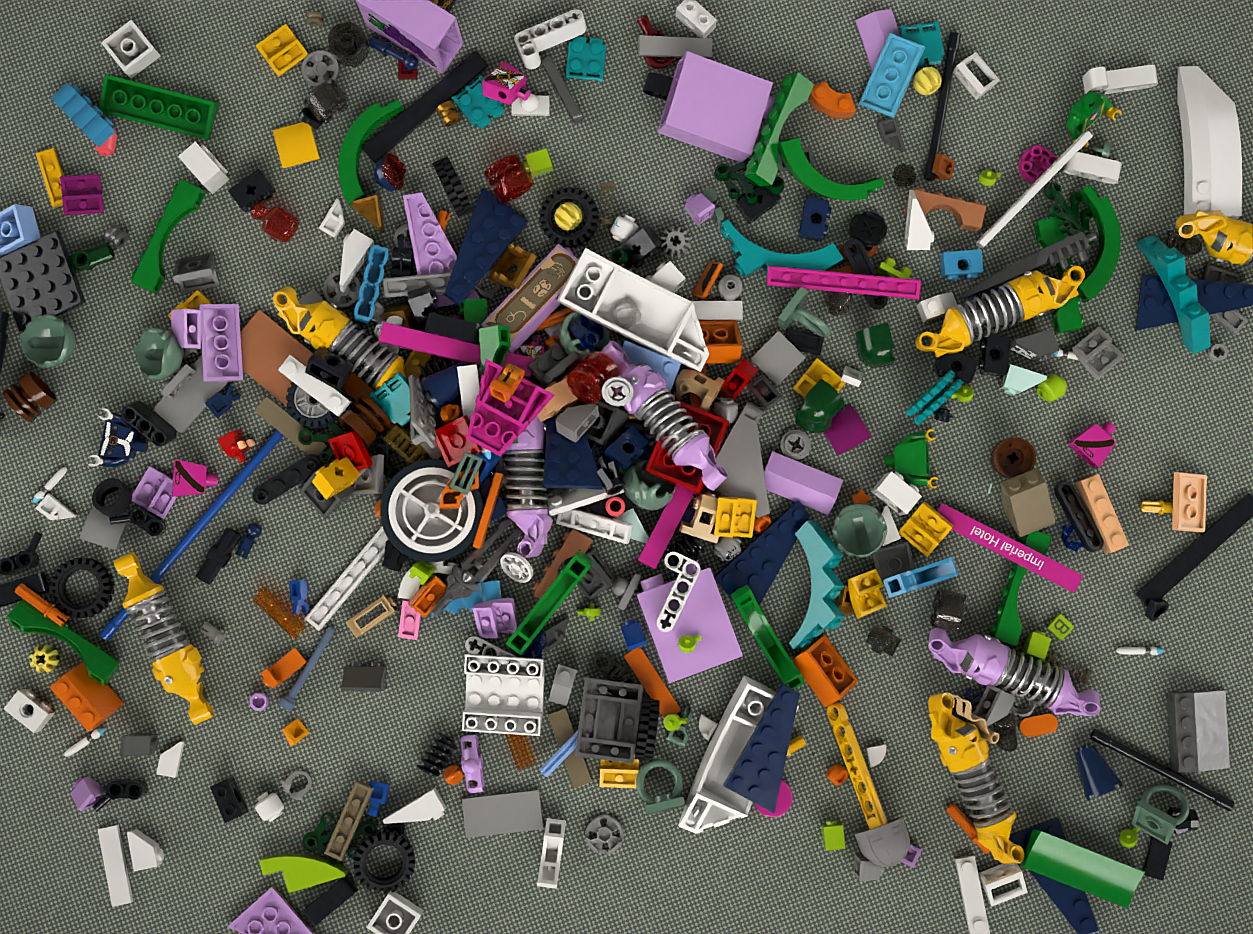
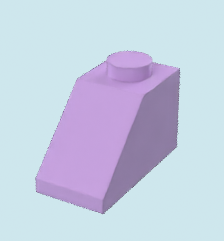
M701 193L697 196L693 194L686 200L687 203L684 208L697 226L713 216L714 204Z
M171 310V330L182 348L201 349V310Z
M88 776L83 779L79 778L72 786L74 789L70 795L80 811H84L97 803L106 793V790Z

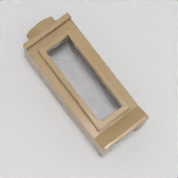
M383 595L346 621V624L355 637L359 638L397 611L395 608L397 604L391 596Z

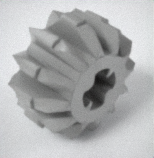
M673 226L670 227V233L664 230V236H660L659 239L661 242H664L660 248H666L663 254L666 255L670 252L669 258L671 259L674 254H676L677 259H680V252L683 255H687L686 249L691 248V245L688 243L691 241V237H685L688 233L686 230L680 233L681 227H678L677 231H674ZM674 239L678 240L677 246H673Z

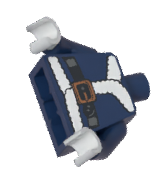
M101 408L107 414L105 417L99 415L98 417L106 420L98 456H89V458L93 457L96 459L95 464H88L90 467H95L99 464L104 467H117L128 463L129 459H134L137 451L147 452L148 442L139 440L140 432L122 418V415L114 412L110 413L108 409Z

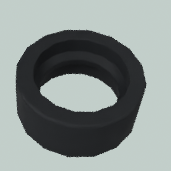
M108 478L97 485L92 495L93 506L108 517H116L128 509L132 500L130 488L116 478ZM115 489H120L118 499L112 505L104 506L107 495Z

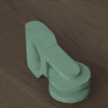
M708 188L704 190L703 195L714 204L713 217L716 224L721 226V223L724 222V213L718 203H716L718 198L717 192L713 188Z
M685 707L681 711L680 718L686 717L689 722L693 710L687 711L688 708ZM681 724L678 730L684 732V738L673 735L674 731H669L666 740L685 747L689 735L686 731V726Z

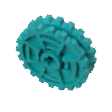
M952 370L942 376L906 410L905 414L912 416L923 407L914 419L916 425L922 423L964 383L961 379H957L945 388L955 375Z

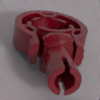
M647 15L637 20L645 36H665L661 29L658 31L654 30ZM643 56L646 63L655 69L668 67L675 58L671 57L669 59V57H666L662 60L656 59L653 62L652 60L655 57Z

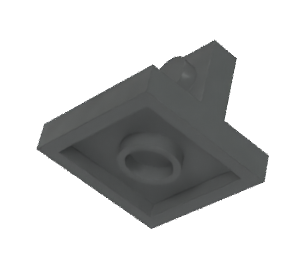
M214 252L176 260L173 279L175 283L179 282L182 293L220 286L221 282L215 267L216 257Z
M556 343L531 363L528 369L540 381L539 386L546 389L550 383L558 381L570 371L578 356L574 351L567 355Z
M594 549L586 555L595 562L577 584L589 601L617 579Z

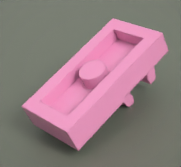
M403 599L398 637L417 640L421 615L408 605L409 599Z

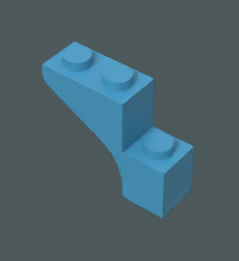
M953 557L886 578L883 582L889 598L953 578L958 576L959 573Z

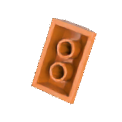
M737 320L699 321L703 339L709 352L705 364L739 363L742 343Z
M825 634L791 659L824 707L840 700L858 682Z
M84 662L64 674L49 687L87 731L95 730L124 704L108 684L104 687L88 676Z

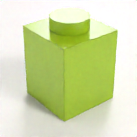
M547 148L525 155L526 161L523 164L526 173L530 172L531 177L553 171Z
M1033 631L1027 634L1022 650L1024 657L1027 658L1031 655L1033 661L1038 659L1041 662L1044 661L1051 638L1046 637V634L1041 631Z
M827 820L826 824H821L824 849L826 851L846 849L843 824L837 820Z

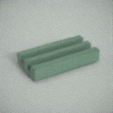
M465 451L449 488L468 495L483 458ZM468 456L470 457V461L466 467V470L462 476L459 485L455 486L457 478ZM474 460H477L478 462L466 489H462Z

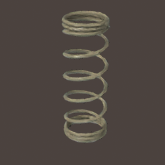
M604 182L600 184V188L604 189L602 191L615 190L614 183ZM601 194L602 196H605V197H603V198H601V199L608 198V197L614 198V196H606V195ZM600 199V202L604 204V205H602V206L615 205V204H613V203H611V204H609V203H604V202H602L601 199ZM601 209L602 211H604L601 214L614 213V211H606ZM601 217L604 220L599 221V225L607 227L612 226L614 223L613 221H607L614 219Z
M1051 652L1047 663H1050V666H1052L1056 657L1061 656V654L1057 655V652ZM1061 656L1060 664L1058 665L1059 668H1060L1061 663L1065 660V659L1062 660V656ZM1065 658V659L1068 660V664H1067V667H1066V669H1065V670H1067L1068 667H1069L1072 663H1075V662H1071V663L1069 664V659H1068V658ZM1075 663V668L1071 674V677H1073L1075 670L1081 666L1082 672L1078 678V681L1082 677V683H1087L1091 677L1092 671L1090 669H1085L1083 671V666L1079 665L1076 667Z

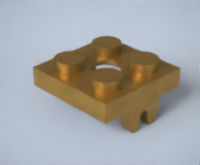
M509 244L488 279L495 284L519 289L536 256L531 252L524 251L518 245L513 246ZM518 265L517 271L510 274L511 267Z

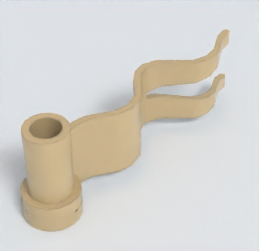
M946 692L947 695L956 697L957 714L971 720L972 724L976 725L981 738L996 744L999 740V734L987 728L985 719L971 713V702ZM963 702H965V704H966V706H965V712H964V713H963Z

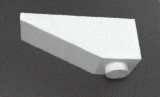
M909 190L904 237L906 249L930 250V244L934 242V231L930 229L914 190Z
M353 229L351 234L348 233L343 240L339 283L340 291L343 293L366 261L374 245V240Z
M433 788L385 817L382 821L384 824L427 821L431 818L437 820L444 815L443 811L447 807L436 788Z

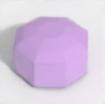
M255 692L250 697V706L255 711H263L269 705V697L264 692Z

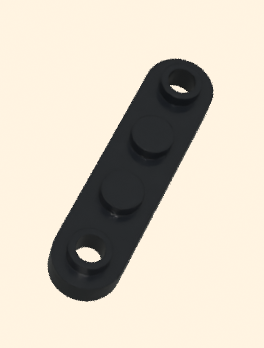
M857 239L846 241L843 251L853 273L877 276L861 241ZM851 245H854L856 247V250L854 252L850 251ZM864 294L868 305L872 309L881 310L887 305V296H878L880 301L876 304L874 302L876 295Z
M314 454L306 455L261 483L252 493L253 500L260 505L267 504L311 477L321 467L319 457ZM308 462L314 463V467H313V468H309L308 465H307V463H308ZM259 493H264L266 497L260 498Z
M1069 481L1058 483L1054 487V494L1084 548L1089 552L1100 550L1104 544L1103 538L1073 484Z

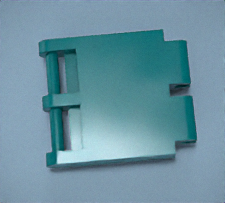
M938 20L926 24L919 22L917 25L906 27L905 25H900L901 37L925 46L917 67H924V60H926L927 66L941 64L944 50ZM934 26V28L923 29V28H925V27ZM917 29V31L906 32V30Z
M577 36L573 38V42H569L565 79L597 80L599 83H603L606 45H603V39L590 37V43H586V37ZM570 72H572V73H582L583 75H574V74H570ZM587 74L600 75V77L587 76Z
M479 75L474 83L470 86L466 85L462 92L457 96L453 95L451 99L473 127L478 126L482 130L491 123L490 115L495 120L505 110L502 107L504 103L483 96L482 81L484 78L482 75Z
M398 371L394 378L389 382L385 381L380 389L376 392L372 391L369 396L382 408L394 424L398 422L400 426H403L410 421L411 415L409 381Z

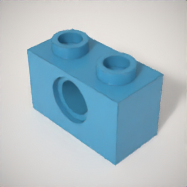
M982 250L943 252L940 255L941 277L947 278L948 281L958 280L959 277H966V279L978 278L983 273ZM958 262L965 264V270L959 269Z

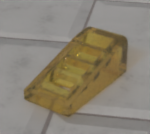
M397 425L384 438L392 448L411 464L420 461L426 454L425 449L419 444L415 445L411 441V437ZM398 433H400L401 435L393 443L392 440L397 436ZM406 438V441L399 448V444ZM410 444H412V446H411V447L408 449V451L405 453L404 451L407 449V447H408Z

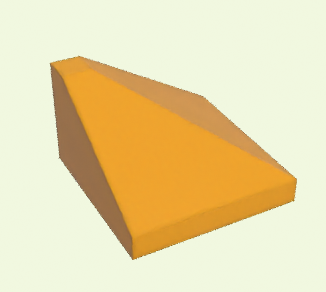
M298 717L282 729L291 747L310 733Z

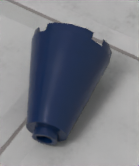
M463 361L423 377L420 380L423 389L428 391L429 398L439 410L443 406L451 404L460 394L457 367L472 365L470 362L466 363Z
M1088 744L1077 748L1078 752L1075 753L1087 801L1091 800L1089 796L1092 794L1096 798L1115 790L1114 785L1116 784L1119 787L1123 786L1121 780L1094 746L1089 747Z

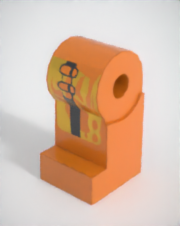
M509 363L498 379L490 384L491 396L507 403L522 381L525 371Z

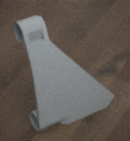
M748 401L716 458V462L726 470L728 477L714 491L719 493L721 497L757 499L755 516L759 518L770 513L757 425L765 410Z

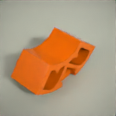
M826 81L813 86L808 100L818 112H822L835 119H848L854 116L856 108L850 93L841 94L835 92Z
M475 468L470 469L462 489H466ZM465 470L460 472L455 486L459 485ZM479 470L470 491L479 489ZM452 479L442 492L440 509H460V504L465 494L449 488Z

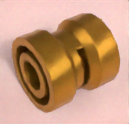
M451 100L442 103L436 108L438 114L443 118L442 122L445 127H450L461 120L459 112H456L455 105Z

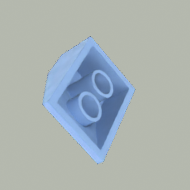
M14 204L0 212V258L41 238L33 207Z
M625 340L622 348L629 359L637 364H648L655 373H659L666 380L667 387L671 392L681 363L650 348ZM616 367L612 374L613 377H617Z

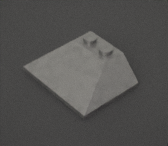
M585 677L575 756L633 764L643 685Z

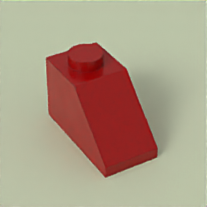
M743 358L724 381L719 395L722 398L735 399L757 373L758 369Z

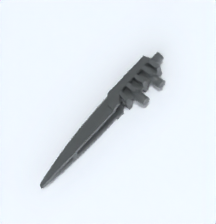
M1082 231L1034 252L986 278L962 294L961 299L1002 286L1011 280L1023 276L1027 271L1032 272L1044 269L1048 263L1052 267L1056 263H1060L1063 271L1070 268L1067 259H1071L1077 254L1081 262L1089 260L1085 252L1091 250L1089 242L1096 240L1097 236L1095 232L1085 236Z

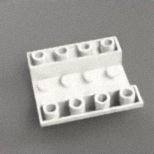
M465 654L466 702L463 711L462 731L540 736L544 702V660L539 658Z

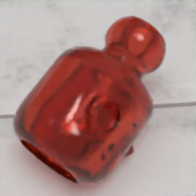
M257 203L251 212L253 219L263 222L262 230L273 240L281 243L289 242L299 226V219L280 206H275L269 210L265 204Z

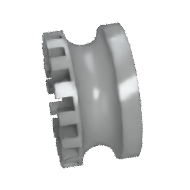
M1215 344L1208 349L1207 354L1210 360L1217 362L1225 359L1228 351L1223 344ZM1214 350H1221L1222 355L1216 357Z

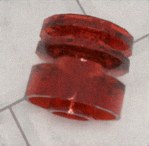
M512 154L496 161L484 172L486 180H489V185L496 186L494 194L500 203H507L519 198L534 185L528 171L521 172L524 164L520 162L518 154Z
M590 352L567 375L568 387L579 400L588 404L598 403L603 397L602 387L605 380L607 381L612 376L618 377V368L603 353Z

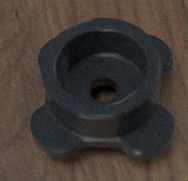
M939 408L934 411V419L949 422L950 418H953L948 409Z

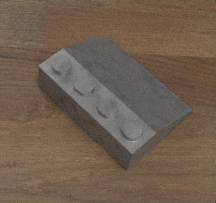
M1225 690L1167 692L1171 770L1176 772H1201L1230 768Z

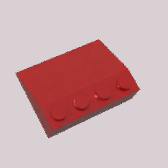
M680 402V408L686 409V415L692 416V423H698V430H704L710 437L709 444L712 446L716 458L728 429L729 420ZM684 419L682 426L688 424L689 419ZM691 426L687 432L694 431L695 426ZM664 440L657 441L645 471L682 489L700 495L705 485L702 481V470L694 466L676 465L672 460V455H668V450L671 446L662 448Z

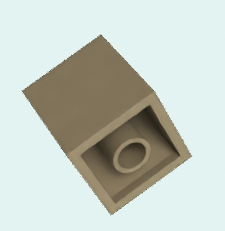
M1037 468L1001 482L1002 510L1019 537L1055 523L1047 484Z

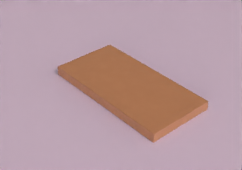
M258 310L240 332L242 368L245 373L287 407L286 395L289 394L287 390L288 387L291 388L292 385L290 383L292 381L278 371V369L289 355L293 356L304 366H307L308 360L313 353L265 313ZM313 398V404L319 402L315 398Z

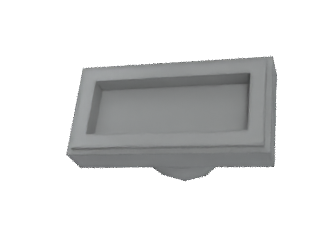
M635 573L630 583L625 578H617L612 583L613 593L616 596L622 597L617 606L618 608L625 610L642 578L641 575Z

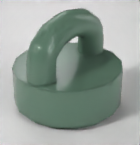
M1104 141L1102 147L1093 146L1092 149L1100 152L1099 157L1108 159L1112 143Z

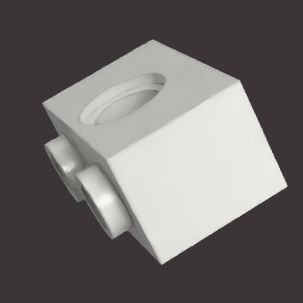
M684 0L676 8V17L699 38H706L716 28L717 19L696 0Z
M18 690L4 707V710L33 733L41 731L55 712L51 710L50 704L37 699V695L32 690ZM29 704L34 708L32 714L28 712Z

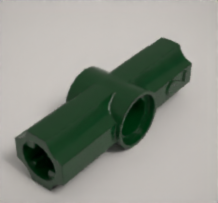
M109 243L86 251L78 250L69 256L75 273L82 270H91L97 265L115 260L114 251ZM86 256L87 261L85 264H82V259Z

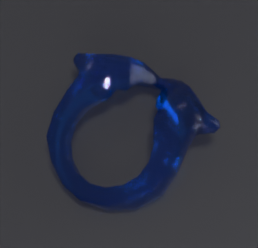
M1063 525L1061 538L1064 545L1077 553L1078 549L1084 546L1081 542H1068L1067 538L1074 531L1072 525L1068 527Z

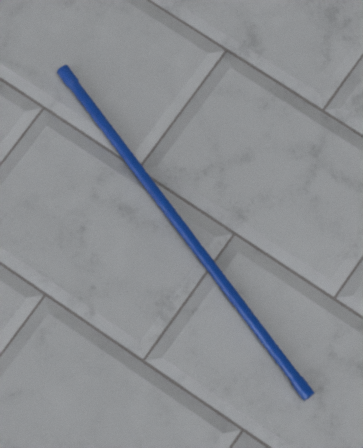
M276 430L151 574L149 578L157 584L283 438L284 435ZM123 607L99 633L104 640L109 641L130 615L125 610L126 608Z

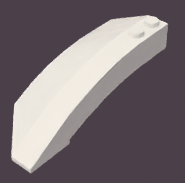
M1198 66L1178 67L1177 105H1179L1183 139L1184 215L1195 214L1197 210L1204 212L1220 210L1228 217H1231V215L1242 216V155L1235 103Z
M587 248L584 249L567 279L557 302L647 348L701 372L709 352L703 339L702 329L697 319L693 302L624 269ZM628 297L629 300L636 304L637 309L640 311L642 323H636L629 328H621L614 322L613 312ZM635 308L621 309L617 314L618 321L622 324L629 323L636 312Z
M743 676L703 756L678 824L679 827L697 834L703 832V829L712 826L718 827L729 823V820L748 816L752 801L724 787L723 783L776 694L775 691L758 681Z

